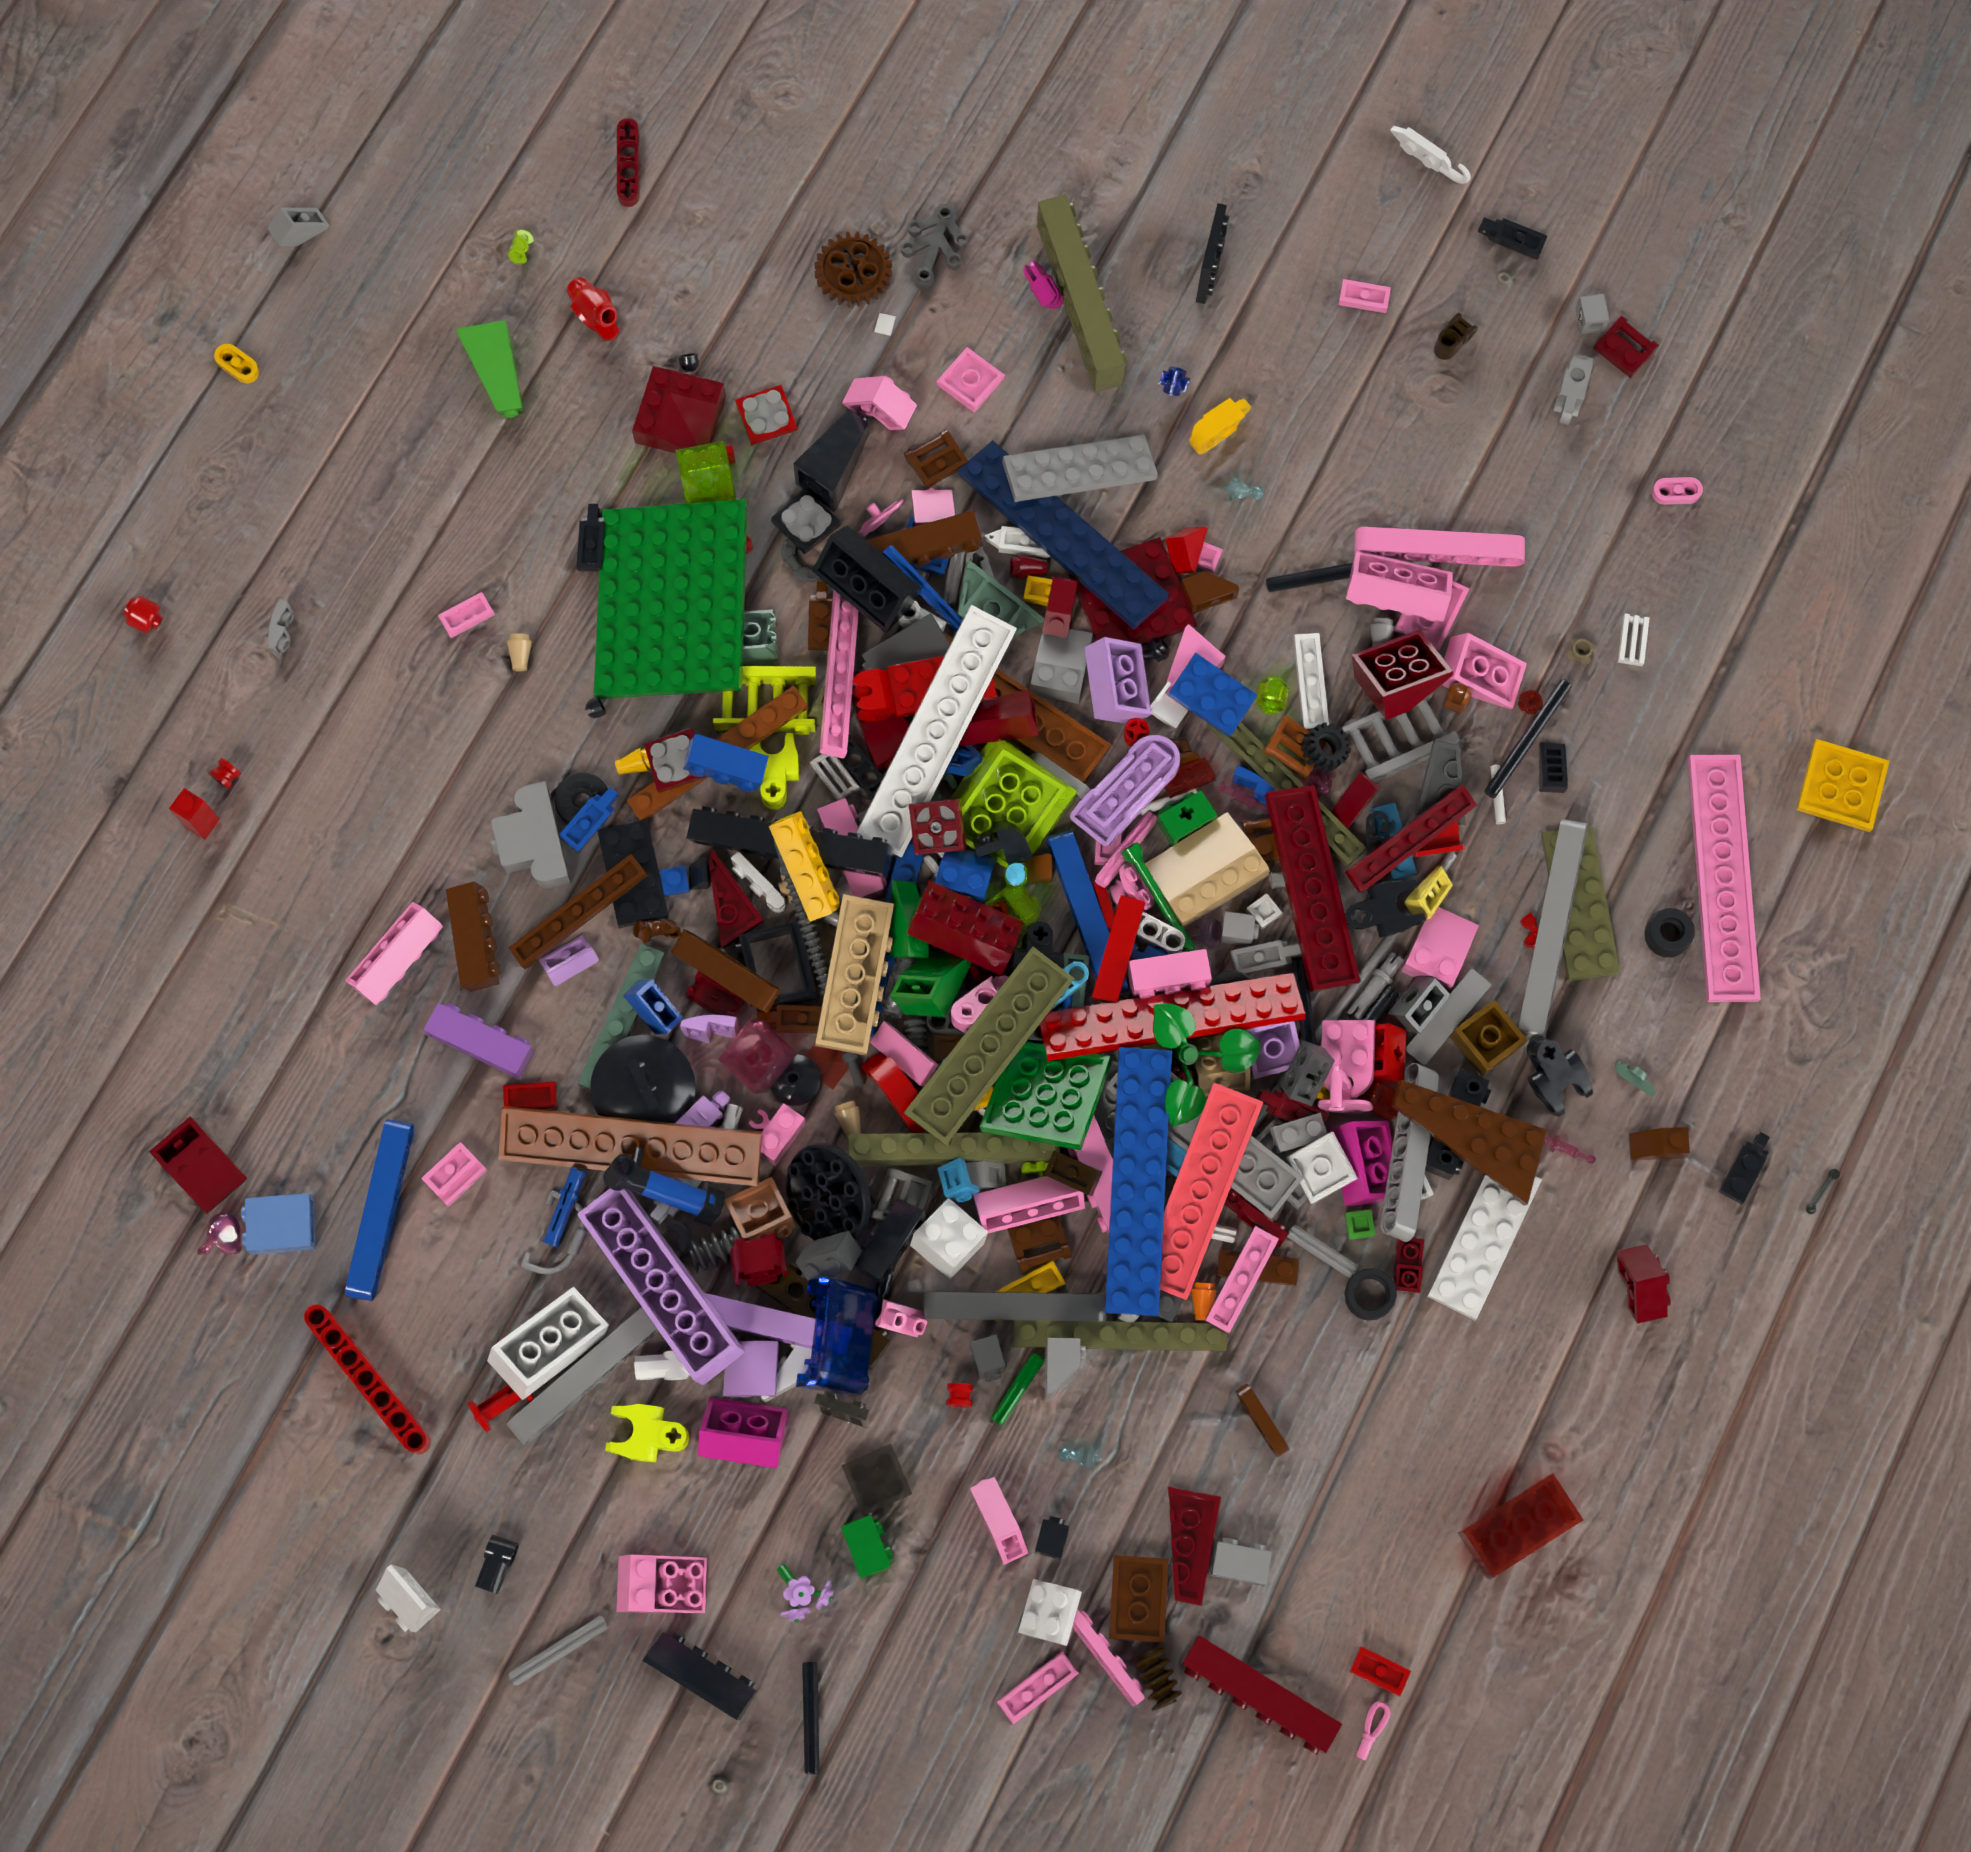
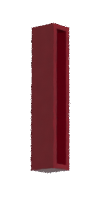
M1200 1635L1196 1637L1181 1663L1186 1668L1184 1670L1186 1675L1196 1681L1200 1677L1209 1682L1207 1687L1221 1696L1223 1692L1232 1696L1231 1702L1243 1710L1249 1707L1256 1711L1255 1717L1267 1725H1270L1272 1721L1281 1727L1279 1730L1281 1734L1291 1740H1294L1295 1736L1305 1742L1303 1747L1315 1755H1318L1319 1751L1324 1754L1327 1753L1343 1725Z

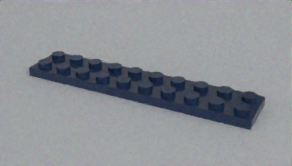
M993 440L973 456L968 463L958 469V476L1016 527L1020 528L1025 535L1133 630L1169 599V593L1057 496L1014 502L1002 463L1003 456L1009 454Z

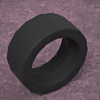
M1375 1268L1363 1269L1355 1273L1347 1283L1344 1292L1345 1303L1350 1312L1356 1317L1367 1321L1378 1320L1387 1315L1395 1305L1397 1298L1396 1286L1392 1278L1384 1271ZM1365 1279L1377 1280L1386 1291L1384 1304L1376 1310L1363 1308L1355 1298L1357 1285Z

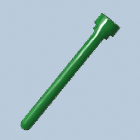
M1138 842L1133 843L1120 852L1125 861H1129L1130 864L1133 863L1170 926L1183 933L1185 937L1183 948L1185 951H1194V944L1142 860L1143 855L1141 852L1143 850Z

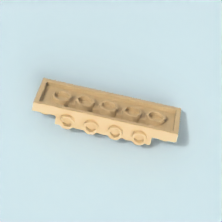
M843 894L815 1046L867 1055L872 1026L877 1027L879 1012L875 1011L876 1001L881 1002L884 987L879 986L881 977H886L888 962L884 961L885 952L890 953L893 937H888L894 904Z

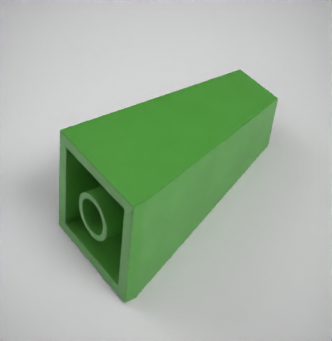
M506 321L457 328V334L500 416L504 415V418L519 416V412H524L511 332Z

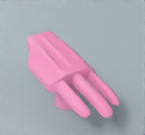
M904 500L895 501L882 512H880L875 503L867 506L866 509L872 517L862 525L861 530L858 532L859 535L864 537L878 528L889 518L891 513L903 504Z

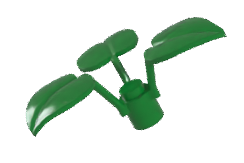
M1160 1003L1153 1006L1154 1037L1159 1045L1172 1049V1057L1180 1062L1179 1067L1182 1068L1188 1082L1181 1079L1174 1080L1167 1088L1165 1094V1111L1169 1114L1168 1121L1170 1125L1178 1126L1198 1117L1206 1103L1204 1091L1199 1086L1192 1085L1193 1079L1187 1069V1065L1193 1064L1197 1060L1198 1055L1221 1057V1066L1225 1071L1239 1073L1254 1064L1259 1056L1261 1045L1249 1032L1242 1029H1231L1225 1032L1219 1041L1221 1052L1197 1049L1196 1046L1187 1043L1186 1040L1187 1037L1194 1033L1196 1028L1192 1014L1180 1006Z

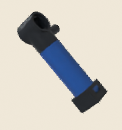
M640 1147L634 1149L632 1158L627 1155L615 1157L603 1174L604 1182L610 1189L615 1191L627 1189L694 1214V1221L711 1227L721 1214L725 1192L709 1186L704 1191L641 1167L644 1150Z

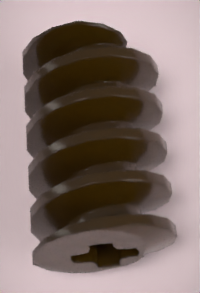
M1156 1648L1134 1657L1140 1658V1661L1135 1665V1669L1145 1670L1139 1676V1679L1149 1681L1143 1686V1689L1153 1691L1147 1697V1700L1157 1701L1151 1708L1152 1711L1177 1702L1176 1699L1182 1694L1181 1690H1172L1178 1681L1176 1679H1168L1174 1673L1173 1669H1164L1170 1662L1168 1658H1160L1166 1651L1165 1648Z

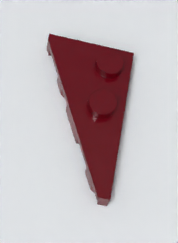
M712 849L708 852V863L720 944L724 950L739 939L738 934L750 932L762 924L764 920Z

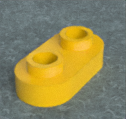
M222 344L215 350L214 358L218 366L239 382L249 384L258 378L260 371L256 362L234 345ZM232 357L230 361H225L226 358ZM247 370H250V371H251L249 374L244 375V372H245V371H247Z

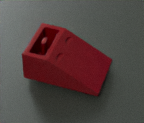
M191 1116L149 1151L165 1171L206 1214L211 1212L248 1179L203 1127Z

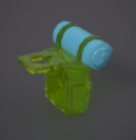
M1013 863L1005 870L1004 876L1007 887L984 905L991 907L1004 898L1018 918L1023 921L1024 926L1029 928L1042 917L1041 910L1043 908L1037 897L1030 896L1029 891L1025 887L1028 878L1027 867L1023 863Z

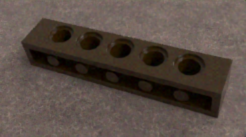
M792 1264L787 1267L788 1275L786 1277H783L782 1274L781 1279L777 1282L756 1286L793 1314L832 1323L834 1317L844 1316L847 1319L845 1327L851 1329L846 1352L871 1370L890 1345V1340L887 1339L889 1334L878 1326H875L873 1329L865 1323L867 1321L865 1316L856 1310L851 1313L845 1309L846 1303L835 1295H832L830 1298L822 1292L824 1290L823 1286L816 1281L810 1283L801 1277L802 1271ZM792 1286H802L804 1288L803 1294L797 1298L791 1297L789 1290ZM816 1300L825 1303V1308L820 1313H814L810 1310L811 1304ZM856 1332H866L868 1340L864 1344H857L853 1340Z

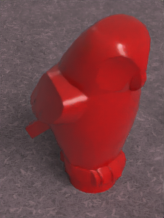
M582 277L574 278L567 286V293L572 301L570 307L587 327L598 333L602 340H609L610 342L617 338L620 331L615 323L617 311L612 305L607 291L594 287L593 284Z

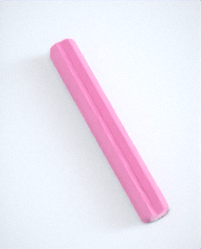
M1148 811L1142 816L1097 874L1095 880L1097 885L1103 888L1109 885L1119 872L1121 865L1126 863L1120 852L1135 842H1138L1140 845L1156 824L1157 816Z

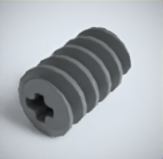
M734 1226L730 1227L729 1236L724 1230H720V1239H717L712 1233L710 1234V1242H707L704 1237H700L699 1246L693 1240L690 1241L689 1251L696 1273H698V1265H701L705 1271L708 1270L709 1261L715 1267H718L719 1258L725 1264L729 1262L730 1249L734 1246L733 1241L741 1238L740 1232Z

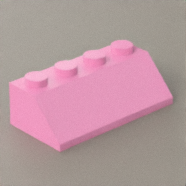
M1355 551L1346 600L1359 605H1372L1381 610L1399 611L1408 616H1421L1429 621L1439 620L1444 622L1452 595L1453 572Z

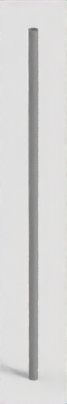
M1453 851L1448 852L1438 866H1442L1446 873L1458 857L1457 854ZM1406 908L1403 914L1407 916L1411 915L1408 908ZM1401 933L1386 936L1359 972L1361 983L1350 985L1324 1021L1337 1020ZM1322 1023L1315 1031L1317 1045L1322 1041ZM1286 1072L1270 1093L1273 1094L1274 1090L1284 1091L1281 1088L1280 1083L1283 1080ZM1264 1104L1261 1107L1251 1136L1268 1114L1266 1112L1268 1106Z

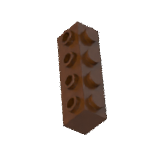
M474 881L446 889L460 987L473 992L499 985L498 976L501 971L495 958L497 945L491 932L493 920L488 912L487 903L489 902V895L487 890Z

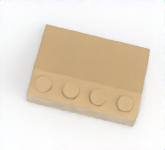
M1228 812L1145 863L1183 928L1191 925L1269 876V867Z

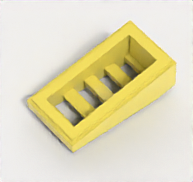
M1437 866L1404 901L1411 915L1425 914V918L1430 919L1453 886L1442 866Z

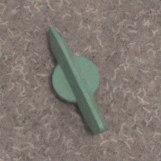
M1621 1061L1616 1062V1071L1620 1077L1648 1095H1655L1654 1087L1651 1082L1645 1079L1647 1074L1642 1069L1636 1066L1633 1069H1629L1628 1064H1621Z

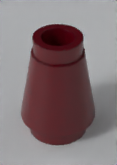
M1017 555L1010 559L1011 577L1023 579L1027 578L1028 575L1040 576L1047 573L1046 560Z

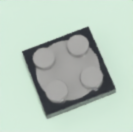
M808 489L771 517V522L804 555L841 526V521Z

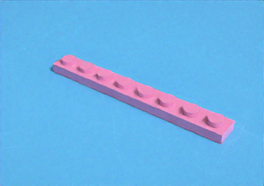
M834 590L819 753L844 759L848 746L859 611Z

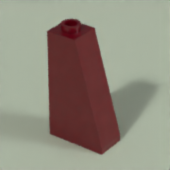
M863 669V670L860 671V672L855 671V672L853 673V678H854L857 674H859V673L865 671V669ZM851 697V707L856 717V714L861 710L857 706V702L860 699ZM896 713L886 720L876 722H863L856 717L872 762L880 773L890 766L910 726L903 717L897 718Z
M1029 689L979 703L958 746L996 742L999 739L1004 741L1038 736L1037 713Z

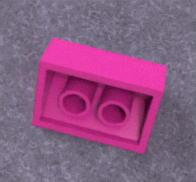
M1352 1121L1329 1129L1330 1132H1334L1358 1177L1357 1180L1341 1188L1345 1206L1383 1202L1393 1147L1388 1121Z
M709 1397L699 1431L697 1456L778 1468L788 1409Z

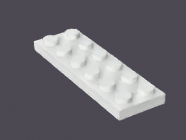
M1484 1175L1427 1297L1474 1321L1478 1318L1542 1179L1535 1176L1528 1205L1524 1206L1517 1201L1516 1197L1508 1191L1502 1190L1497 1186L1496 1182Z

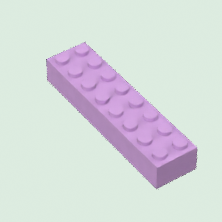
M608 1189L577 1214L694 1381L705 1385L746 1352L630 1190L615 1191Z

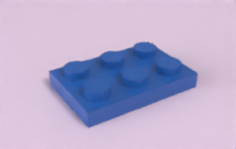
M1196 652L1167 694V696L1227 737L1233 734L1258 696Z

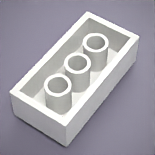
M572 1287L491 1348L487 1361L523 1400L603 1340L609 1325L585 1298Z

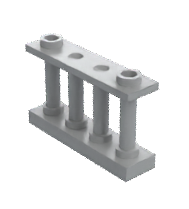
M1433 691L1416 706L1419 707L1434 735L1433 740L1457 745L1460 739L1456 731L1449 734L1443 732L1428 704V701L1433 696ZM1379 711L1358 721L1354 718L1343 724L1340 733H1346L1347 737H1352L1367 766L1364 774L1375 783L1429 760L1433 741L1427 744L1420 741L1406 713L1396 716L1412 746L1410 748L1411 751L1404 754L1398 752L1383 723L1385 719ZM1374 726L1389 755V761L1382 764L1375 761L1360 731Z

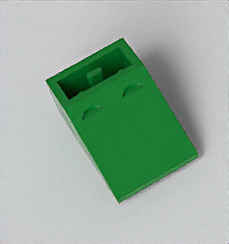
M933 949L929 952V958L920 959L899 976L890 997L904 1014L946 1017L972 962L945 950Z

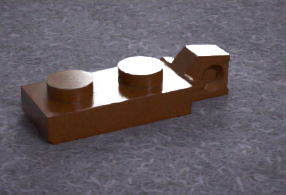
M817 581L816 595H810L808 650L828 651L833 595H827V583L824 581Z
M777 1005V1007H771L769 1013L757 1012L756 1023L757 1026H770L769 1030L776 1031L777 1033L817 1034L822 1006Z

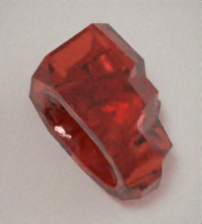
M1379 1079L1372 1081L1369 1089L1361 1096H1358L1357 1099L1369 1101L1373 1105V1110L1371 1111L1378 1117H1384L1389 1120L1397 1119L1398 1111L1392 1107L1396 1091Z

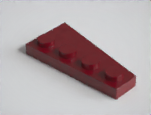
M1168 1487L1175 1601L1203 1606L1222 1497Z

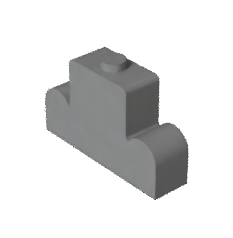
M543 781L519 788L514 795V802L519 812L494 818L491 821L495 840H491L494 855H499L501 865L506 873L531 868V874L536 884L542 888H552L571 883L546 782Z

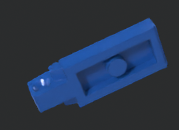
M609 787L602 797L598 794L591 797L559 834V837L579 853L612 815L611 813L615 808L611 805L619 796L618 793Z

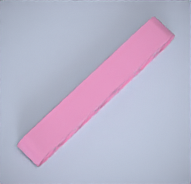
M1360 527L1355 530L1354 555L1355 551H1361L1401 561L1515 567L1525 563V538L1520 535Z

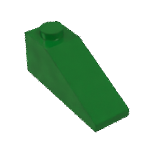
M892 881L891 903L894 904L890 923V937H893L889 958H929V943L906 934L920 900L915 882Z

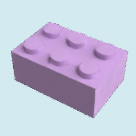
M1104 637L1084 647L1094 718L1126 724L1130 719H1144L1152 715L1141 644Z

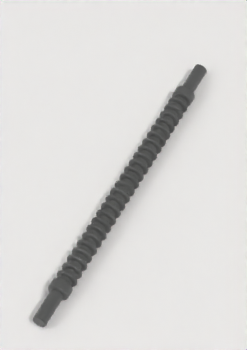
M774 841L781 863L779 869L781 875L785 876L783 881L788 883L786 889L790 890L788 896H792L790 902L795 904L793 910L797 911L795 917H799L797 923L802 925L800 931L804 932L802 938H806L804 944L809 946L807 952L811 953L809 959H813L811 965L816 967V970H814V973L818 974L816 980H820L818 986L823 988L821 994H824L829 966H825L827 960L822 958L824 952L820 951L822 945H818L820 939L815 937L817 931L813 930L815 924H811L777 844ZM843 1051L842 1058L844 1063L848 1064L855 1087L864 1085L865 1083L857 1062L858 1054Z

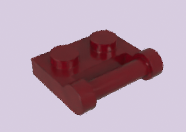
M1621 315L1594 345L1593 349L1631 378L1656 352L1660 345L1655 341L1651 342L1627 323L1628 320ZM1621 330L1643 347L1645 351L1641 353L1617 333Z

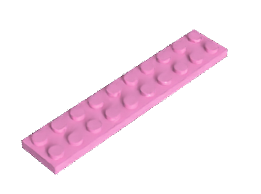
M1690 755L1688 757L1706 1000L1707 1002H1758L1761 1000L1741 756Z

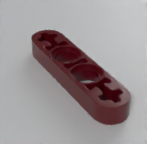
M624 118L617 124V195L620 204L625 207L636 205L640 197L639 129L637 122L632 118ZM628 127L631 128L630 139H626L625 134ZM630 147L635 152L631 156H624L622 154L623 149ZM628 168L634 170L633 176L628 178L622 176L623 170ZM626 185L630 186L631 190L629 198H625Z

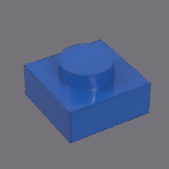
M685 865L660 870L665 897L690 892Z

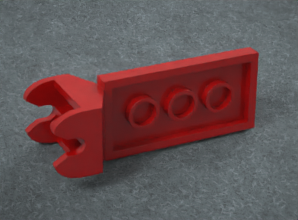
M944 656L887 666L886 671L876 668L857 674L852 681V685L856 686L852 691V697L860 699L857 702V706L861 710L856 714V717L863 722H876L886 720L895 713L897 718L916 714ZM993 677L981 701L997 697Z

